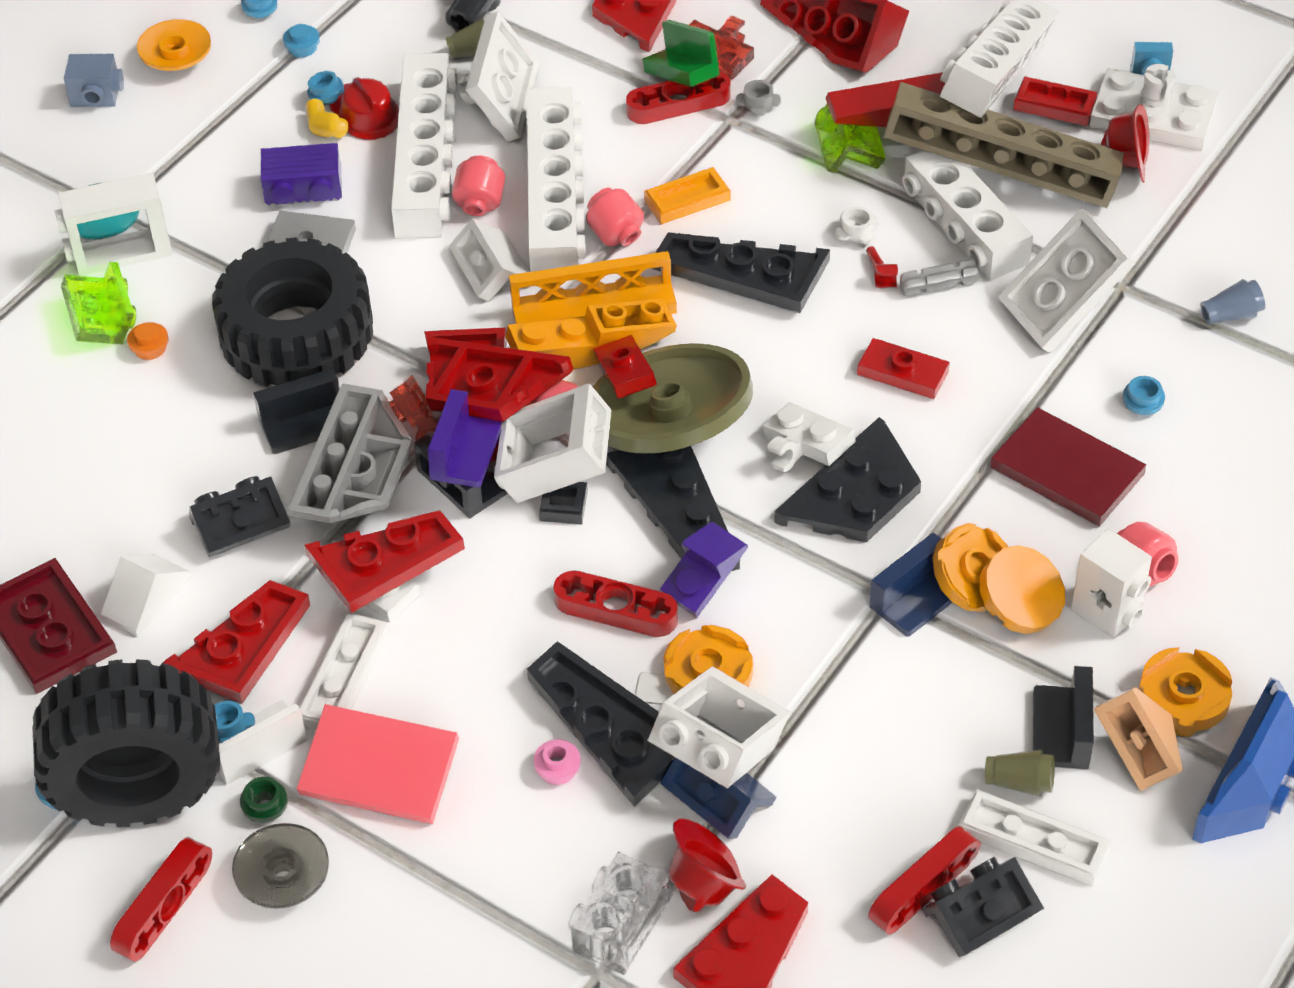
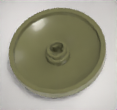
M700 343L669 345L643 352L655 375L657 385L619 399L616 397L605 375H602L592 386L611 409L608 446L631 453L668 452L708 440L735 423L747 410L753 397V384L746 362L731 350L716 345Z

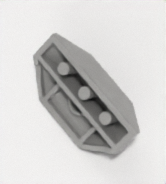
M342 383L287 509L288 516L333 523L388 508L413 443L398 415L390 406L383 390Z

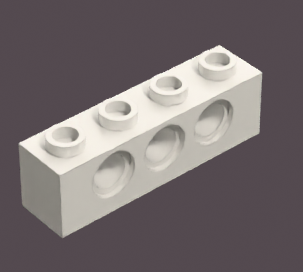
M925 150L906 157L905 175L902 178L906 193L910 197H914L925 209L927 216L939 224L946 232L951 243L957 244L968 256V259L975 261L978 269L989 281L1030 263L1033 242L1032 233L966 163Z

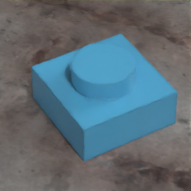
M1134 42L1130 72L1144 75L1147 67L1154 64L1169 66V71L1173 58L1172 42Z

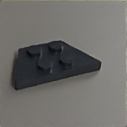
M878 417L855 438L856 442L830 466L825 465L775 510L774 522L785 527L788 526L789 520L813 525V532L826 535L839 534L846 539L867 543L921 492V480L885 421Z

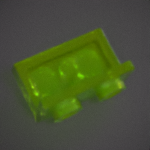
M828 104L818 111L814 125L827 171L835 173L845 159L879 169L886 160L877 127L835 124Z
M109 262L103 278L65 274L61 283V290L76 341L123 345L128 330L132 329L135 325L136 308L130 303L128 282L126 278L122 277L118 262Z

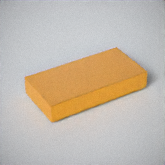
M714 167L644 191V201L661 225L731 200V190Z

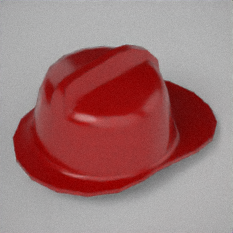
M353 78L352 83L344 85V91L338 100L329 104L332 113L338 114L339 118L346 119L348 123L347 132L359 139L376 140L385 138L398 127L399 107L391 97L389 89L376 79Z
M1139 104L1132 112L1114 116L1110 120L1108 129L1105 131L1101 141V146L1124 153L1122 166L1138 168L1142 183H1145V165L1150 143L1149 123L1144 106Z
M677 819L673 823V833L677 848L668 869V876L671 882L679 889L681 899L690 911L698 912L705 905L716 907L735 889L743 890L746 888L745 881L741 877L732 852L720 838L704 826L689 819Z

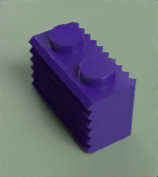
M338 143L261 149L260 177L265 204H293L295 201L301 203L303 200L308 203L310 200L316 202L328 199L331 201L334 198L340 200L342 198V168Z

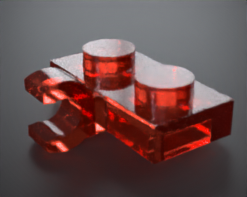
M732 15L719 30L696 20L689 24L714 33L719 71L727 74L730 79L733 80L754 59V47L744 43L745 35L738 32L745 25L744 20Z
M411 375L389 392L393 398L389 405L400 422L405 423L408 421L412 428L418 427L415 441H417L427 432H435L438 421L428 406L425 393L413 375Z

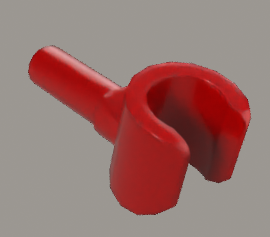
M874 246L868 247L866 253L873 264L875 287L897 288L898 264H884Z

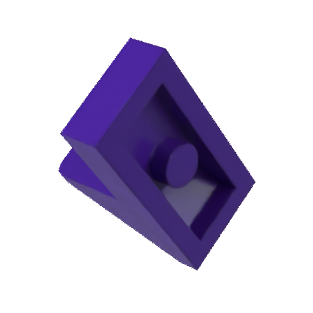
M710 522L681 543L685 555L660 588V592L671 595L676 600L677 605L697 618L748 549V544L713 522Z

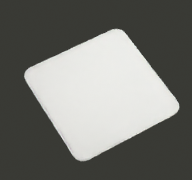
M640 673L636 690L637 697L644 702L663 704L664 701L672 696L673 692L666 683L664 674Z

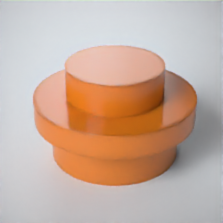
M146 322L135 326L127 336L129 349L137 357L144 360L160 357L165 352L169 341L166 328L154 322Z

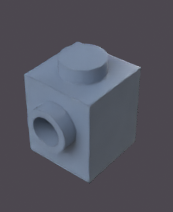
M69 54L64 74V83L70 107H115L118 91H123L124 74L122 69H117L114 54Z

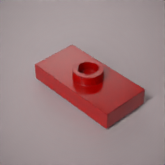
M1024 76L1014 100L1013 110L1087 126L1097 100L1098 92Z
M632 335L593 348L596 361L617 398L620 399L657 385L654 372Z
M872 338L858 363L857 375L935 399L949 372L950 362Z

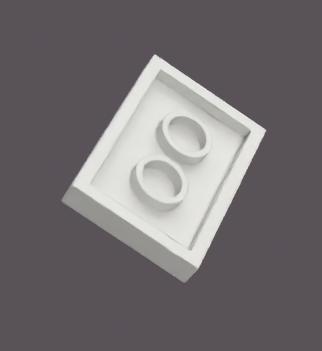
M499 11L486 15L470 74L459 77L458 85L462 86V88H459L458 91L465 103L468 105L477 104L489 118L492 127L498 130L507 142L521 137L527 113V89H533L539 62Z
M1154 64L1147 67L1144 75L1108 68L1091 114L1089 127L1107 130L1109 122L1114 116L1132 112L1140 104L1144 106L1147 113L1150 140L1202 151L1217 104L1219 91L1175 82V71L1173 69L1168 71L1169 66L1164 64Z
M1080 208L998 298L1039 346L1050 353L1092 308L1100 304L1103 297L1128 272L1135 262L1089 212Z

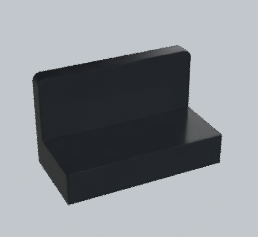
M333 368L253 392L258 420L273 454H279L317 442L340 389L339 381Z
M426 434L413 442L417 471L469 519L508 494L505 489H501L498 486L494 473L489 468H487L482 485L478 488L430 480L428 448L432 438Z
M1074 666L1071 687L1034 686L1032 751L1042 749L1043 754L1054 755L1055 767L1089 770L1094 744L1093 667Z

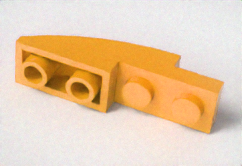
M664 298L588 305L585 317L508 324L505 337L510 348L569 356L574 368L573 370L598 364L593 350L595 347L632 335L641 350L674 333L677 325Z

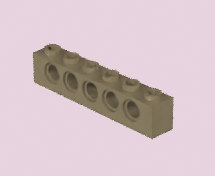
M900 82L883 136L893 141L1104 208H1108L1120 180L1124 156L1123 152L991 110H987L982 118L941 98L938 93Z

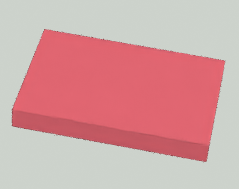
M325 704L297 786V791L300 795L433 824L458 745L459 736L457 732Z

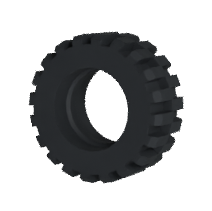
M297 237L286 238V242L275 243L274 240L265 242L262 248L255 250L252 247L242 254V259L237 260L235 258L225 269L226 273L221 274L215 285L216 290L212 294V307L224 358L229 365L236 369L237 373L249 380L253 377L256 384L268 387L270 384L280 385L332 368L336 374L339 372L345 374L355 365L354 359L359 361L367 350V345L372 340L373 316L366 275L354 258L346 252L342 254L340 248L330 243L324 246L317 239L308 238L306 242L298 241ZM292 307L318 309L314 313L298 319L277 320L268 318L281 310Z
M122 659L108 661V665L100 667L92 664L83 667L78 675L70 673L63 677L57 683V687L52 686L42 697L40 704L35 708L32 732L36 786L39 792L59 812L64 810L68 817L77 821L87 819L91 825L104 827L105 823L116 824L117 827H130V823L143 822V825L156 823L160 817H174L181 813L183 807L191 808L199 802L203 794H206L211 788L219 772L220 753L217 720L212 697L207 689L193 676L185 671L179 674L178 670L172 665L161 663L160 666L152 665L150 660L136 659L135 663H123Z

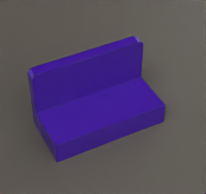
M450 390L428 448L430 480L478 488L482 485L499 438L501 422L469 416L468 392Z

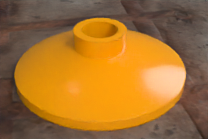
M173 19L157 23L144 31L137 42V51L140 59L152 68L165 71L191 67L203 60L211 48V38L207 29L197 22L184 19Z

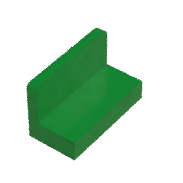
M670 19L662 22L665 50L642 58L645 73L689 87L720 75L714 33Z

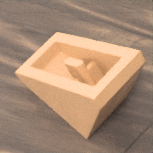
M1134 687L1094 708L1096 715L1140 791L1183 770L1172 715L1139 689Z

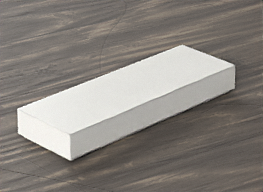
M346 612L299 706L305 728L317 729L325 704L352 710L389 633L388 622Z
M976 789L959 826H962L982 844L1090 886H1093L1111 843L1109 839Z

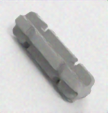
M969 259L958 261V266H954V263L923 268L919 274L917 270L903 272L900 275V286L904 295L911 296L920 294L921 289H924L925 292L956 287L958 286L957 282H961V285L971 284L978 280V267L974 260Z

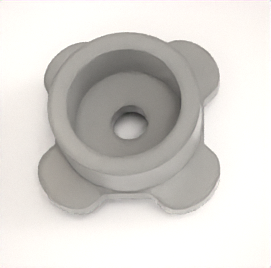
M753 80L744 86L743 93L736 96V103L739 106H745L754 116H763L772 106L780 105L781 96L774 93V88L769 82Z

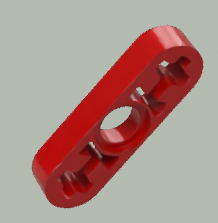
M719 71V76L692 87L669 80L633 89L626 96L627 117L630 121L637 124H649L725 105L731 97L730 77L724 72ZM677 94L687 96L684 100H673L669 97Z
M577 570L566 571L560 574L554 581L555 605L564 614L652 637L669 635L677 627V602L667 593ZM574 589L581 590V592L577 591L574 596L567 595L572 594ZM594 594H596L595 603L590 602V600L594 601ZM613 597H620L628 602L624 608L619 610H611L604 606V602ZM636 604H639V605H641V607L638 606V608H637V612H638V613L635 614V613H636ZM657 611H663V612H665V613H661V614L658 616V618H653V617H651V616H654V615L657 613Z
M962 826L951 830L877 897L869 910L868 918L887 935L898 931L933 899L930 894L932 891L954 880L972 863L980 850L981 842Z
M190 837L182 839L116 924L110 939L112 951L132 961H138L145 956L207 873L213 854L209 846Z

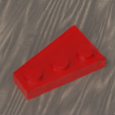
M440 510L388 523L385 530L361 536L360 531L344 534V540L321 546L320 541L304 545L308 558L351 613L465 549L463 537Z
M269 580L229 611L230 617L211 632L205 629L194 638L195 644L180 656L174 653L162 663L174 666L179 674L183 671L190 674L208 691L243 704L310 607L309 595Z
M771 874L673 968L674 979L685 988H772V981L783 959H786L808 914L809 902Z

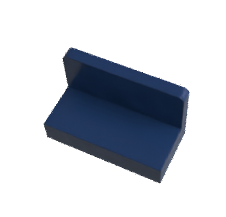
M934 532L871 580L869 607L907 637L914 634L952 604V601L941 590L934 575L933 555L937 542L941 539Z
M676 757L660 783L728 839L738 838L756 807L772 806L777 798L776 795L748 773H745L729 788H726Z

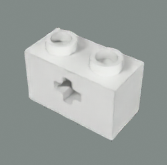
M1107 528L1080 553L1071 610L1112 638H1115L1126 626L1129 628L1134 627L1145 612L1146 606L1143 604V599L1151 583V577L1148 575L1152 556Z

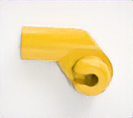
M311 99L306 103L308 126L314 135L326 138L334 136L338 139L346 135L348 130L346 119L339 118L338 114L325 112L324 103L319 99Z

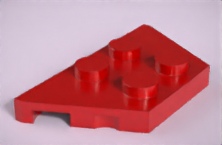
M595 0L592 5V17L604 25L611 26L616 33L624 38L630 34L640 41V49L650 52L662 30V22L667 20L677 0Z
M430 337L427 341L430 362L427 363L426 371L429 382L426 384V400L431 411L442 412L451 389L468 392L469 416L504 422L571 374L574 368L569 356Z

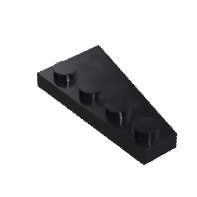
M673 232L666 234L655 252H669L671 275L798 313H801L830 261V249L816 248L815 253L796 251V245L780 244L779 249L756 247V241L740 240V242L734 244L720 243L719 237ZM661 267L652 268L661 272Z

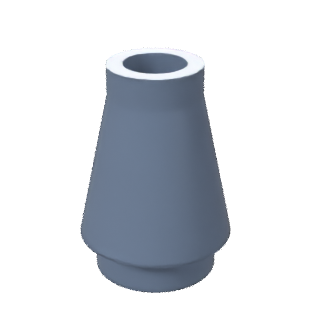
M1241 279L1212 298L1202 301L1200 308L1205 322L1211 325L1216 322L1255 318L1258 312L1265 310V299L1261 287L1256 280L1246 281Z

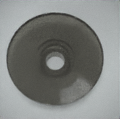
M292 823L273 824L255 831L238 847L232 863V874L239 892L247 900L258 906L274 909L295 906L312 897L323 885L329 870V856L322 839L309 828ZM282 871L290 872L284 876H276Z

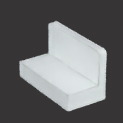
M472 218L449 245L451 252L476 295L486 301H490L509 279V275L529 272L508 235L503 230Z
M282 699L255 714L254 726L223 743L218 741L220 753V769L218 773L226 785L308 741L302 712L297 704H292L288 707Z

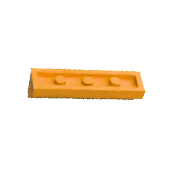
M668 251L509 275L511 308L515 324L585 317L588 305L664 298L671 314L677 313V302L671 284V259ZM661 267V275L646 278L640 276L645 269ZM610 274L621 276L613 283L604 284L600 281L603 277ZM570 280L581 282L573 289L565 290L560 287ZM530 286L542 288L534 295L520 297L519 288Z

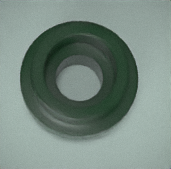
M257 777L247 783L240 796V806L243 814L251 821L259 823L277 819L283 814L288 804L286 790L280 783L270 777ZM264 800H269V801H270V802L265 803V804H258V803H260L261 801H264Z

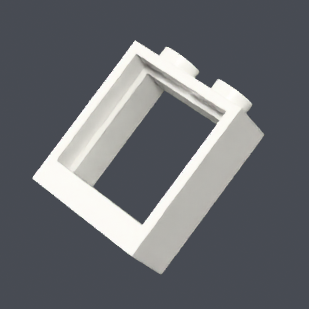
M153 172L58 193L62 209L54 210L60 234L68 232L69 238L62 239L67 262H76L79 276L173 255ZM145 209L149 229L81 243L77 224Z
M590 383L525 406L502 422L496 466L494 467V478L501 489H505L516 503L605 473L611 409ZM570 432L568 447L531 460L533 445Z
M712 666L663 702L648 741L724 787L729 788L775 749L790 711ZM737 699H741L744 702L745 706L743 708L738 705ZM698 715L743 741V743L740 744L696 717ZM697 730H701L705 734V738L699 735Z

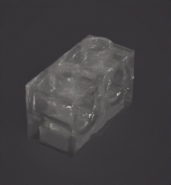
M618 851L608 867L603 865L597 872L592 884V893L586 903H579L570 916L568 929L571 930L573 952L625 975L670 901V874ZM625 890L636 891V893L629 895L622 894L621 892ZM603 927L614 929L606 933L596 931Z

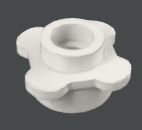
M854 206L846 209L840 215L841 227L836 229L838 239L849 240L855 243L861 242L863 244L871 243L874 240L873 229L878 226V218L870 210Z

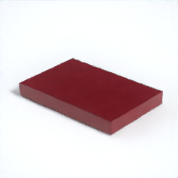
M1037 407L991 457L990 468L1100 527L1144 476L1147 464Z
M56 558L0 585V640L36 694L57 684L68 674L72 673L75 675L83 667L96 664L117 653L114 641Z

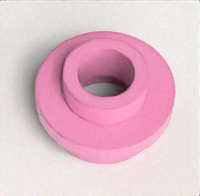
M565 740L545 742L536 750L534 755L536 772L543 780L553 785L569 782L578 772L581 764L578 749L572 743ZM554 758H563V759L560 760V761H552V760H551V759H554Z

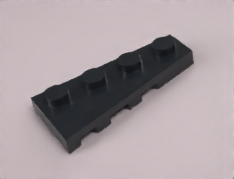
M692 446L661 453H631L620 450L607 453L606 466L613 474L617 473L624 482L626 491L633 499L637 498L647 510V517L655 527L660 526L668 536V543L681 559L685 555L681 543L710 522L717 524L728 532ZM740 560L737 562L732 571L740 569Z
M558 641L527 668L528 681L634 807L637 806L662 781L675 759L673 755L648 741L659 711Z

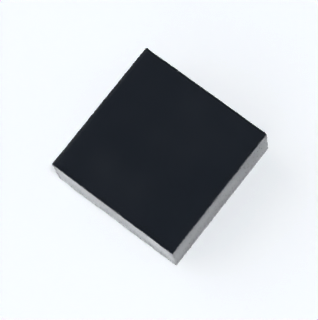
M577 482L543 494L539 509L540 521L582 525L588 495V483Z

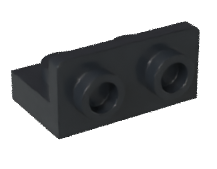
M258 476L246 478L235 485V490L221 495L218 491L203 494L194 500V505L189 506L190 521L192 525L196 526L208 557L289 528L291 523L271 476L262 480Z
M994 856L969 870L974 878L971 881L959 886L957 880L954 879L930 893L934 902L922 908V911L926 918L935 914L959 958L1045 909L1015 857L999 864Z

